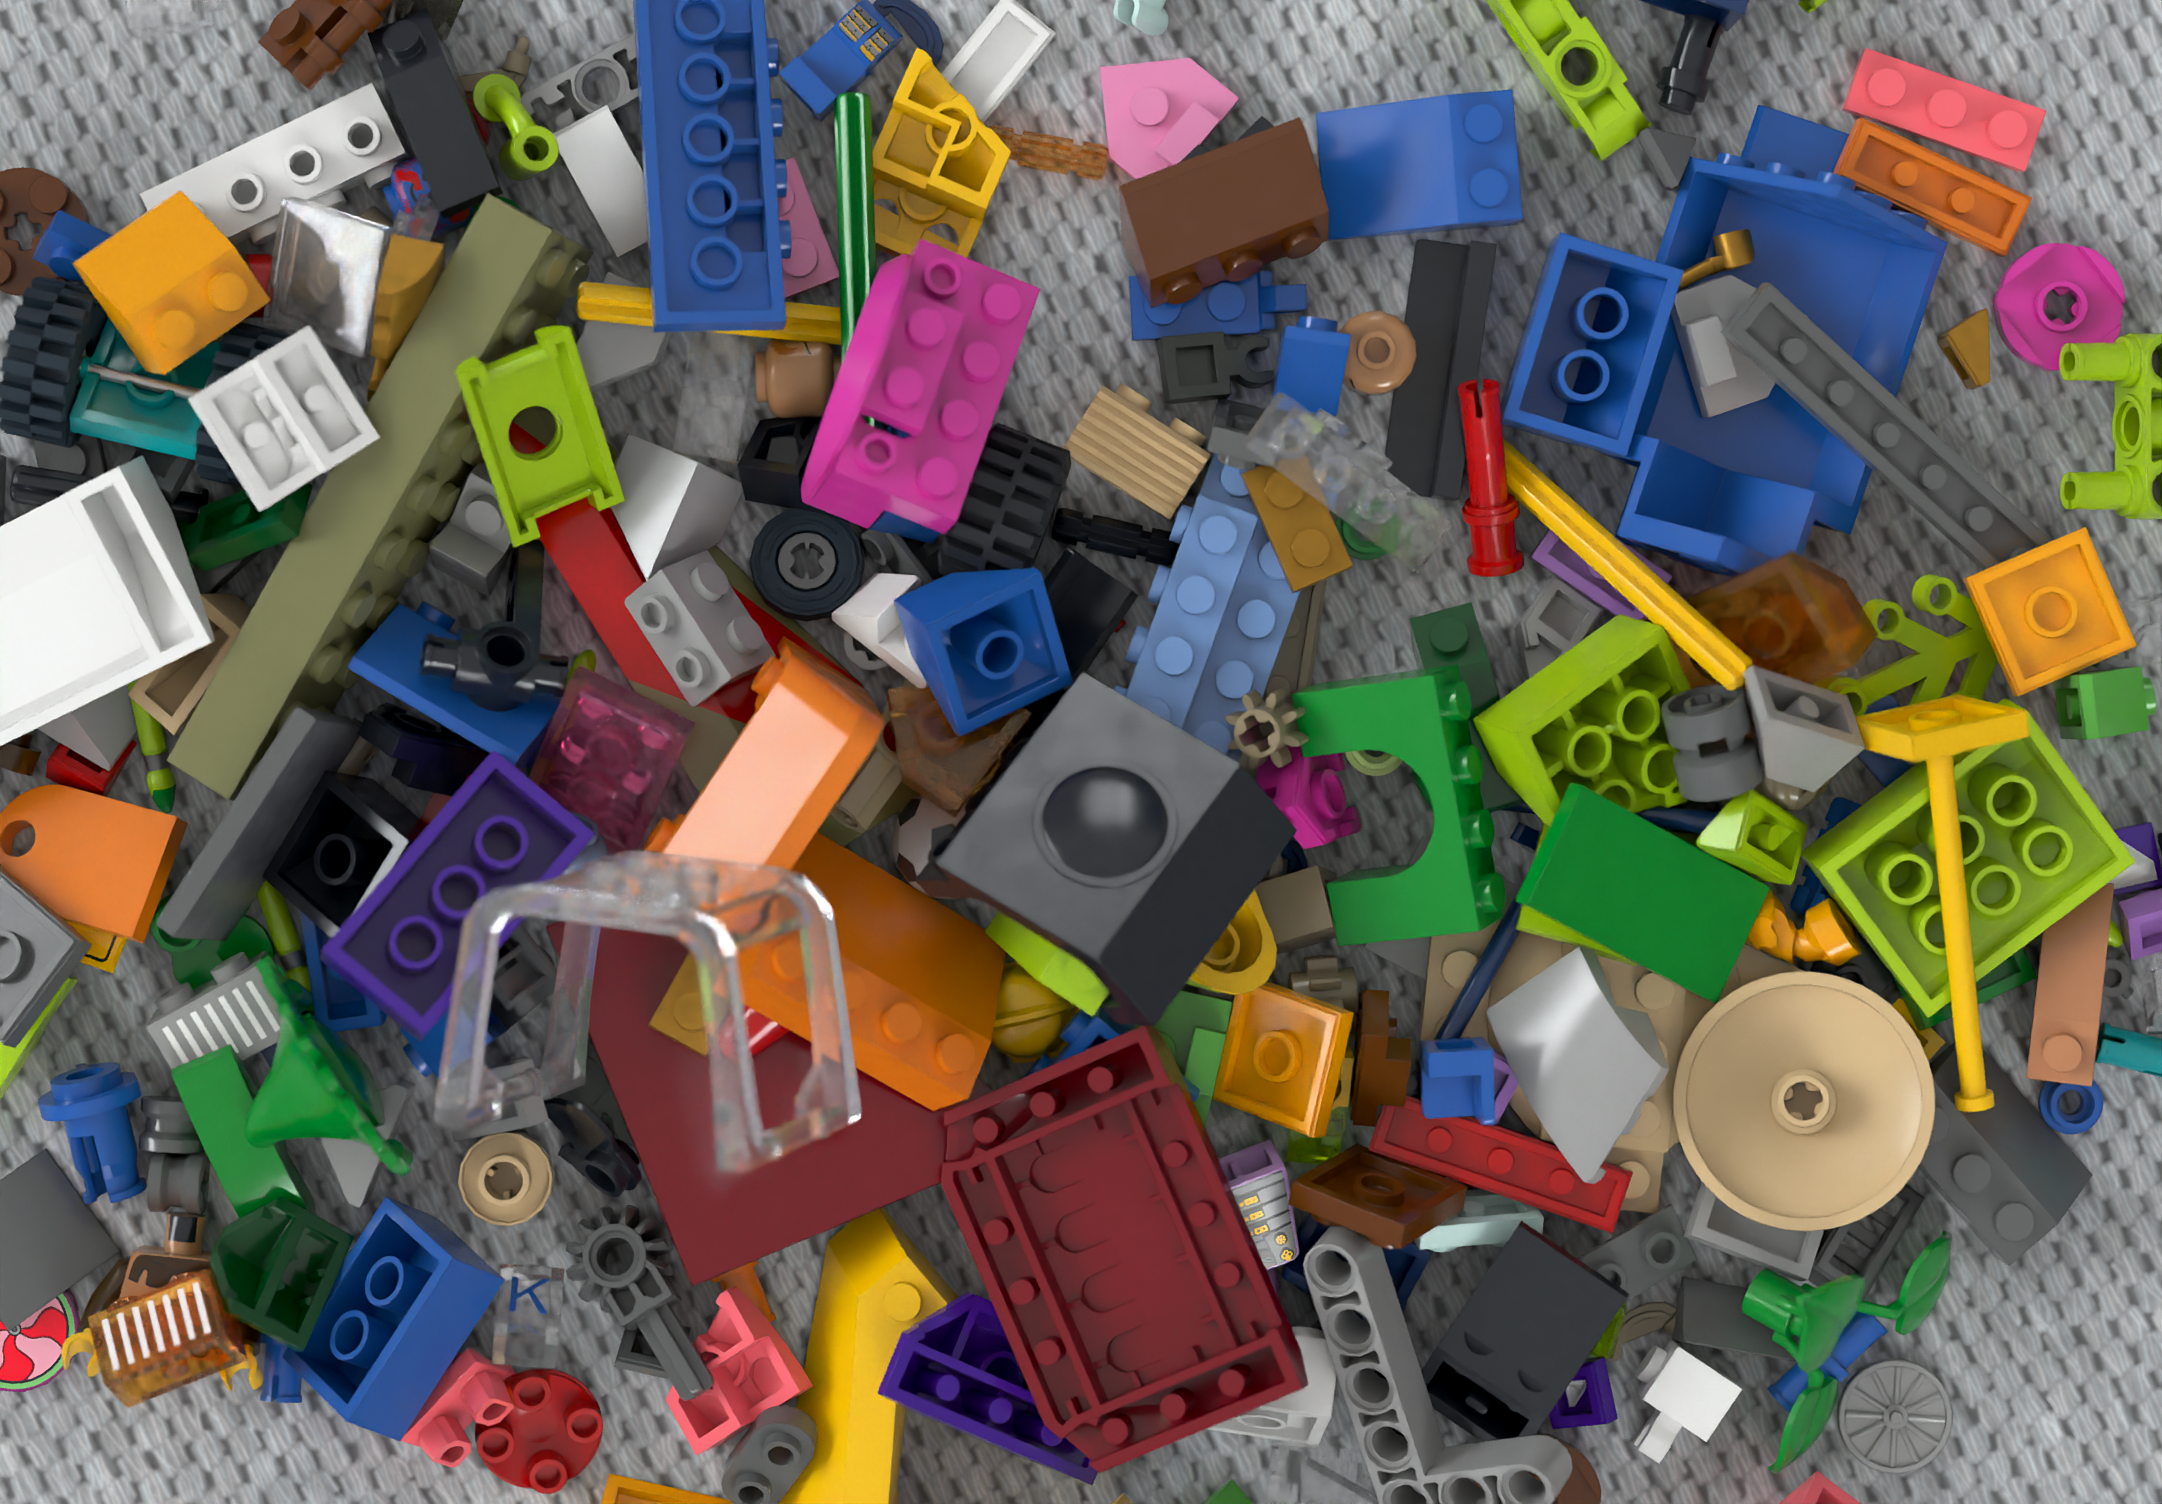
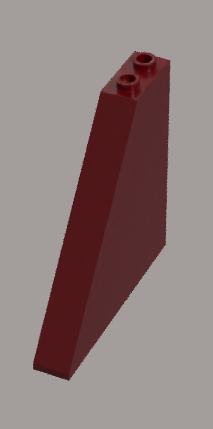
M649 874L638 876L613 888L617 898L592 907L590 899L574 905H566L553 912L557 922L547 925L546 933L691 1287L942 1183V1163L946 1161L948 1132V1126L944 1127V1112L994 1091L976 1079L968 1099L932 1111L792 1031L783 1035L755 1056L752 1055L744 1064L736 1059L717 1037L704 1058L648 1027L707 922L708 916L663 880L652 883ZM736 1001L720 1032L725 1028L724 1026L740 1005V1001Z

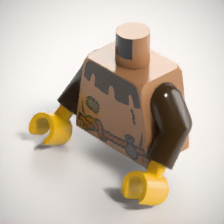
M168 1212L164 1247L142 1245L134 1250L131 1256L121 1258L115 1263L91 1294L78 1325V1333L68 1337L62 1345L61 1354L65 1370L69 1368L73 1355L78 1352H88L93 1355L87 1366L88 1377L99 1373L102 1367L100 1344L106 1342L101 1320L108 1318L116 1353L126 1354L117 1314L123 1312L133 1355L143 1356L132 1308L138 1306L150 1354L149 1357L219 1364V1374L228 1391H231L233 1387V1375L238 1370L244 1368L250 1369L249 1382L253 1390L262 1385L263 1373L255 1358L260 1353L262 1332L224 1312L209 1261L212 1252L202 1251L206 1215ZM196 1282L199 1283L211 1330L207 1334L204 1333L192 1286ZM181 1288L184 1290L196 1337L192 1340H189L177 1292ZM166 1294L169 1296L180 1344L174 1346L162 1299V1296ZM151 1300L154 1303L165 1350L162 1352L158 1350L147 1302ZM106 1344V1352H109L108 1345Z

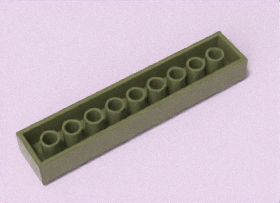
M489 193L486 195L364 411L380 438L331 469L303 519L299 536L292 538L166 761L226 799L235 801L295 708L303 707L336 714L333 710L345 689L353 687L361 678L360 675L347 668L353 656L398 606L399 602L396 599L408 578L416 576L426 564L430 555V545L428 543L440 522H445L453 515L462 493L460 487L471 467L477 466L484 460L455 373L456 368L472 356H475L484 365H487L537 344L534 331L549 326H558L556 318L566 300L576 295L580 283L586 282L590 270L587 263L593 255V251L522 210Z

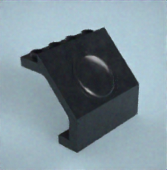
M1081 672L1068 690L1054 693L1040 706L1037 713L1038 720L1024 738L1018 740L1007 749L1001 759L1002 767L988 785L979 789L970 797L965 805V815L952 832L942 837L933 845L927 857L929 862L915 878V881L930 898L975 899L984 902L1079 960L1110 992L1100 1007L1116 1024L1155 1026L1297 830L1240 763L1093 677Z

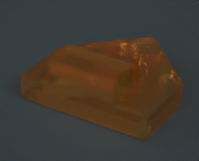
M914 686L891 688L887 692V703L902 782L954 818L963 809L970 797L979 789L985 787L1002 764L1001 759L1004 753L1029 723L1031 713L1022 707L959 737L953 731L929 687L915 689Z

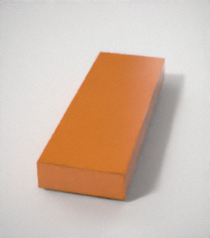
M1864 118L1856 119L1832 172L1857 183L1855 190L1886 198L1892 202L1891 207L1927 220V224L2000 257L2007 256L2032 200L2031 197Z

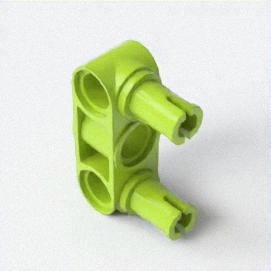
M2129 333L2117 338L2114 343L2065 344L2061 349L2059 358L2060 373L2064 380L2114 382L2115 410L2112 419V435L2115 444V471L2065 473L2060 483V499L2065 509L2114 510L2117 515L2128 519H2162V333ZM2154 350H2156L2160 359L2158 374L2152 368L2151 359ZM2155 478L2158 480L2161 489L2160 499L2157 503L2152 494V485Z

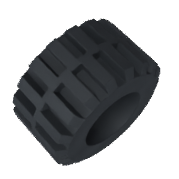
M1001 423L995 424L989 430L957 521L945 533L938 554L939 573L948 575L959 572L1032 568L1070 472V451Z

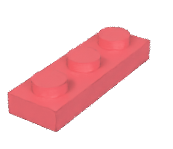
M1868 48L1862 50L1842 108L1844 112L2020 173L2026 171L2047 111Z

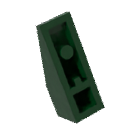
M1472 602L1409 619L1412 648L1418 669L1458 665L1461 681L1466 683L1470 691L1472 709L1468 722L1472 744L1479 749L1483 762V776L1480 781V789L1484 809L1491 813L1526 803L1497 772L1473 721L1474 718L1498 702L1500 697Z

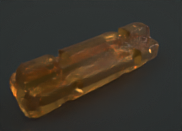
M998 125L988 127L1011 151L1009 159L1017 160L1018 166L1068 175V170L1077 171V177L1100 180L1105 175L1109 153L1108 148L1103 144L1083 141L1082 146L1074 145V139L1026 130H1023V134L1019 135L1014 134V128Z

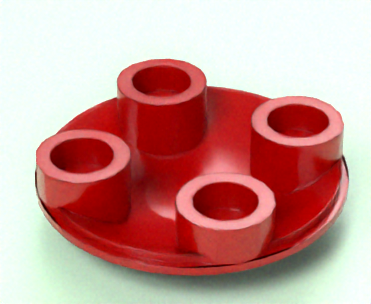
M546 1368L518 1372L511 1375L510 1379L506 1378L503 1380L514 1408L500 1423L486 1426L475 1422L477 1450L490 1471L503 1481L518 1487L534 1489L542 1494H552L560 1491L565 1486L567 1480L569 1481V1479L581 1473L595 1456L603 1431L600 1407L588 1387L577 1378L565 1372Z

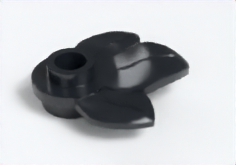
M563 1098L544 1100L548 1118L561 1131L566 1140V1143L558 1152L561 1158L586 1177L594 1187L608 1196L619 1197L625 1190L632 1191L638 1186L642 1180V1175L638 1168L640 1161L637 1154L626 1143L616 1139L594 1111L574 1100L568 1101Z

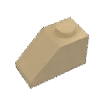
M235 593L200 594L215 640L140 677L128 693V696L173 735H180L185 729L252 610Z

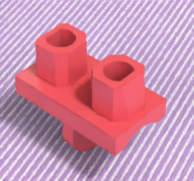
M467 1348L463 1353L458 1352L401 1441L421 1447L435 1463L451 1468L457 1467L472 1452V1443L464 1431L474 1420L477 1423L491 1426L500 1423L514 1408L503 1382L506 1378L516 1374L510 1363L502 1359L498 1362L491 1361L470 1348Z

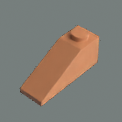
M2113 883L2104 885L2042 933L2027 1060V1079L2092 1087L2113 902Z

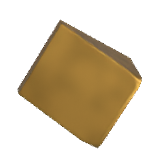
M1984 308L1937 336L1938 345L1966 389L1970 388L1971 390L1982 387L1990 382L1989 314L1987 308Z

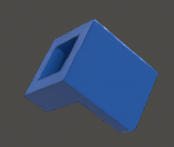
M1483 1037L1420 1040L1419 1064L1422 1114L1428 1119L1475 1116L1481 1125H1495L1493 1049Z

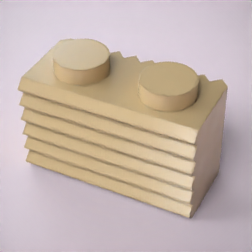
M1122 383L1119 384L1115 392L1102 386L1063 448L1070 451L1073 461L1169 521L1211 456L1210 453L1201 448L1206 437L1175 417L1169 426L1147 414L1153 403Z

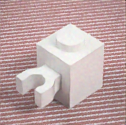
M1670 1339L1664 1350L1655 1345L1642 1360L1635 1377L1642 1381L1636 1392L1644 1401L1655 1407L1656 1410L1633 1440V1444L1637 1446L1639 1451L1660 1464L1682 1426L1707 1442L1742 1388L1733 1379L1672 1339Z

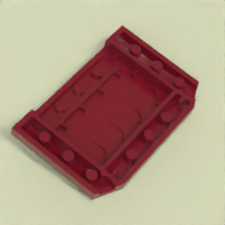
M1140 1026L944 1112V1127L948 1126L947 1156L946 1161L942 1163L941 1185L1044 1425L1060 1439L1064 1437L1085 1454L1091 1460L1088 1464L1098 1473L1300 1391L1309 1385L1302 1352L1172 1051L1155 1026Z

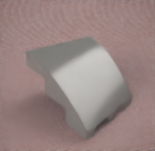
M1579 946L1486 1010V1013L1516 1080L1547 1133L1580 1178L1586 1183L1595 1184L1606 1173V1170L1601 1165L1620 1135L1630 1134L1641 1116L1644 1102L1655 1094L1668 1073L1669 1066L1648 1013L1616 1006L1595 950Z

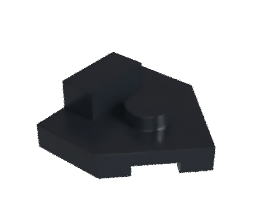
M388 702L379 705L377 709L365 714L358 735L390 757L397 759L391 776L410 788L453 797L464 785L467 775H472L490 754L446 726L442 725L441 728H438L430 722L406 714L408 710Z

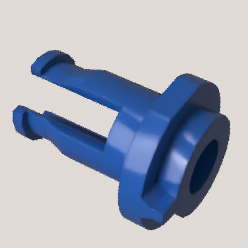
M116 1062L97 1063L87 1066L85 1063L77 1064L76 1069L53 1078L50 1081L51 1091L38 1099V1106L43 1120L63 1121L74 1166L84 1181L86 1189L82 1195L84 1203L86 1205L97 1201L99 1196L107 1192L110 1203H115L136 1196L146 1190V1179L144 1177L140 1178L137 1168L138 1148L126 1105L142 1095L135 1073L121 1072L120 1064Z

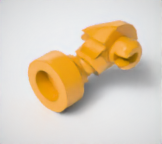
M1769 890L1745 941L1747 945L1757 950L1761 949L1777 959L1782 958L1793 965L1795 957L1804 959L1805 963L1823 960L1840 966L1862 953L1861 945L1851 924L1834 900L1827 898L1806 910L1804 927L1798 929L1795 928L1794 921L1787 917L1783 903L1773 895L1772 890Z

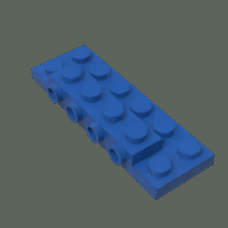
M633 0L653 332L783 330L786 323L782 259H790L791 226L789 220H779L778 198H785L787 194V167L785 159H775L773 137H782L783 108L781 98H771L769 77L778 76L779 50L777 38H767L764 0Z

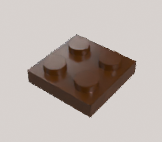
M1356 1143L1293 1180L1288 1205L1311 1213L1312 1218L1321 1224L1343 1226L1366 1235L1368 1241L1376 1246L1388 1249H1402L1462 1211L1467 1186L1419 1167L1369 1151L1367 1147Z

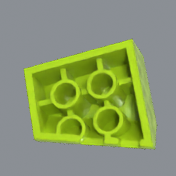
M1618 614L1473 719L1497 772L1548 827H1550L1570 782L1582 785L1634 814L1659 805L1668 808L1687 802V799L1683 798L1679 793L1672 761L1674 754L1680 749L1674 748L1668 743L1661 708L1663 703L1669 698L1689 690L1691 687L1666 631L1661 625Z

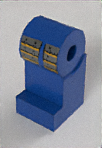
M863 0L848 11L800 57L796 56L779 72L780 79L822 122L834 110V102L837 100L838 95L853 92L871 74L870 71L900 43L903 36L869 0Z

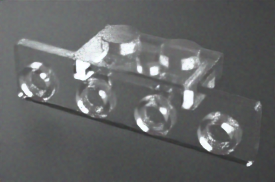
M1283 392L1277 393L1244 440L1245 447L1414 573L1420 572L1451 529L1452 521L1387 472L1393 464L1388 457L1364 441H1361L1357 448L1348 442L1346 437L1351 432V429L1321 408L1314 416Z

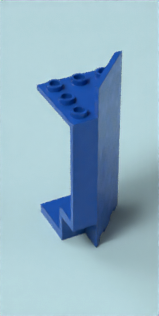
M1758 105L1741 157L1727 153H1718L1716 162L1693 157L1689 158L1655 262L1686 270L1707 258L1717 256L1713 241L1714 236L1749 229L1755 250V258L1751 263L1734 270L1719 272L1715 275L1711 274L1688 287L1723 275H1732L1755 288H1758L1761 283L1772 284L1896 398L1948 242L1925 231L1927 220L1907 212L1898 211L1891 207L1892 202L1886 198L1864 191L1855 190L1857 184L1855 181L1832 173L1848 139V133ZM1671 314L1627 456L1623 457L1597 451L1622 463L1637 467L1616 530V538L1629 546L1660 553L1667 556L1668 559L1714 574L1729 576L1768 592H1772V589L1791 592L1812 526L1851 535L1872 469L1776 382L1767 398L1712 417H1702Z

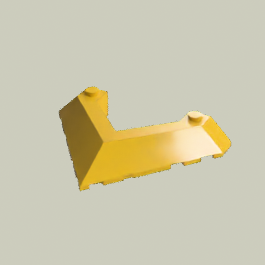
M884 1208L852 1220L827 1241L803 1369L813 1387L798 1396L796 1407L807 1413L814 1420L818 1435L813 1458L778 1504H899L900 1491H898L900 1457L903 1453L906 1408L877 1394L901 1333L956 1300L959 1296ZM1123 1493L1111 1504L1133 1503Z

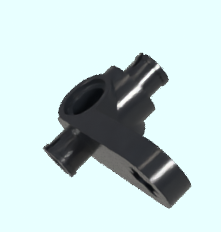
M534 539L512 548L506 581L504 621L491 622L480 630L460 627L456 639L434 636V634L426 633L420 656V675L427 676L428 674L449 678V690L451 692L464 693L477 706L494 712L509 711L521 703L528 704L533 692L551 694L559 698L563 697L568 678L569 657L539 653L545 550L541 540Z

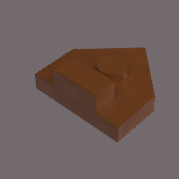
M1362 989L1361 993L1358 992V1015L1350 1092V1120L1353 1121V1125L1375 1127L1378 1105L1400 1107L1405 1105L1411 1067V1039L1397 1038V1018H1389V991Z

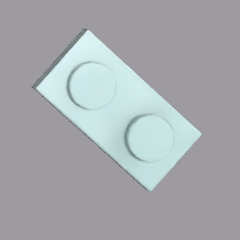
M1484 1189L1467 1190L1462 1211L1414 1240L1419 1250L1428 1249L1435 1252H1449L1461 1246L1484 1244L1504 1247L1521 1221L1542 1234L1544 1217L1539 1209L1534 1206Z

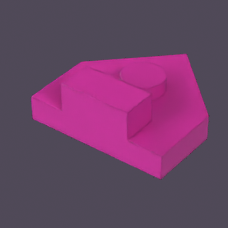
M1288 745L1287 748L1292 757L1291 762L1278 768L1273 763L1270 755H1268L1265 763L1258 767L1256 783L1296 828L1297 832L1294 834V838L1304 849L1324 845L1335 841V839L1361 831L1356 806L1346 808L1345 791L1336 773L1346 769L1342 753L1303 758L1301 745L1297 747Z

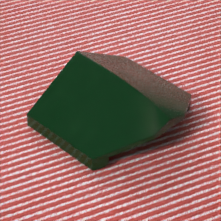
M282 1196L224 1227L216 1241L209 1260L224 1312L297 1352L304 1351L354 1236Z

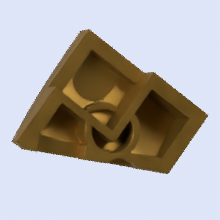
M396 234L391 235L376 294L371 356L377 358L367 389V401L369 402L445 270L443 244Z

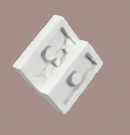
M310 325L188 398L189 403L258 511L266 509L380 438Z

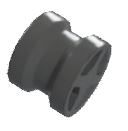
M143 1096L141 1098V1111L147 1116L146 1130L139 1135L138 1149L164 1153H200L203 1151V1145L182 1098L171 1096Z
M205 1151L191 1153L188 1156H175L173 1153L164 1152L152 1153L147 1182V1202L150 1212L163 1213L170 1207H183L188 1214H204L208 1202L210 1160Z

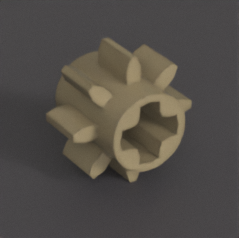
M1280 688L1271 692L1265 703L1261 694L1257 690H1253L1242 696L1247 712L1235 711L1226 715L1225 720L1234 726L1235 738L1228 745L1229 750L1240 749L1243 753L1250 756L1249 768L1251 769L1263 765L1268 755H1270L1273 763L1280 768L1292 761L1291 753L1287 748L1288 745L1297 747L1309 740L1305 733L1298 731L1296 720L1305 714L1306 709L1305 707L1294 709L1290 704L1284 702L1285 689ZM1270 720L1275 732L1264 737L1259 725Z
M1334 954L1304 957L1305 971L1289 973L1288 987L1290 990L1358 1015V990L1354 968H1338L1337 956H1334Z

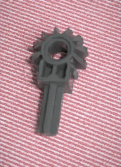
M627 1205L624 1208L619 1222L617 1215L611 1207H601L599 1209V1218L602 1227L597 1228L591 1222L582 1219L577 1226L583 1234L589 1237L585 1245L575 1241L568 1242L566 1245V1252L583 1260V1262L574 1264L566 1270L567 1277L572 1281L587 1279L578 1293V1296L583 1301L590 1302L601 1294L600 1306L602 1311L610 1314L614 1313L621 1326L632 1332L638 1328L640 1329L682 1400L689 1401L701 1396L713 1386L714 1377L671 1308L682 1301L669 1279L674 1273V1267L666 1262L657 1260L658 1256L667 1254L674 1249L673 1241L667 1237L653 1239L659 1232L661 1222L656 1217L650 1216L639 1224V1209L633 1205ZM629 1243L634 1250L632 1266L621 1275H610L606 1267L608 1253L618 1244Z

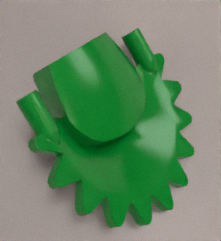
M270 955L259 960L255 965L264 978L261 980L263 985L278 1005L276 1009L281 1016V1026L272 1067L259 1089L246 1118L244 1134L247 1141L256 1148L265 1149L280 1140L321 1137L350 1140L369 1145L376 1156L388 1166L393 1174L397 1172L402 1177L410 1172V1166L413 1162L412 1151L396 1139L386 1140L376 1129L385 1123L384 1106L379 1087L367 1064L353 1047L312 1014L307 1013L302 1017L299 1013L308 1010L312 1004V995L309 990L296 980L289 979L284 969L280 965L277 967Z

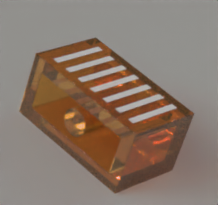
M209 1269L178 1275L166 1286L141 1296H128L118 1299L108 1309L88 1316L103 1384L127 1408L248 1360L238 1320L224 1312L214 1275Z

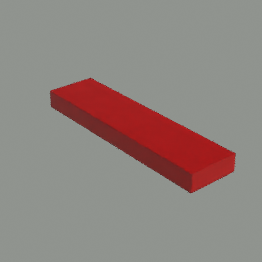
M1406 1094L1404 1107L1382 1105L1368 1147L1369 1151L1610 1233L1614 1231L1633 1175V1171L1604 1161L1601 1165L1606 1170L1603 1178L1595 1184L1586 1183L1569 1164L1556 1144L1500 1125H1481L1474 1116L1428 1119L1421 1112V1098Z

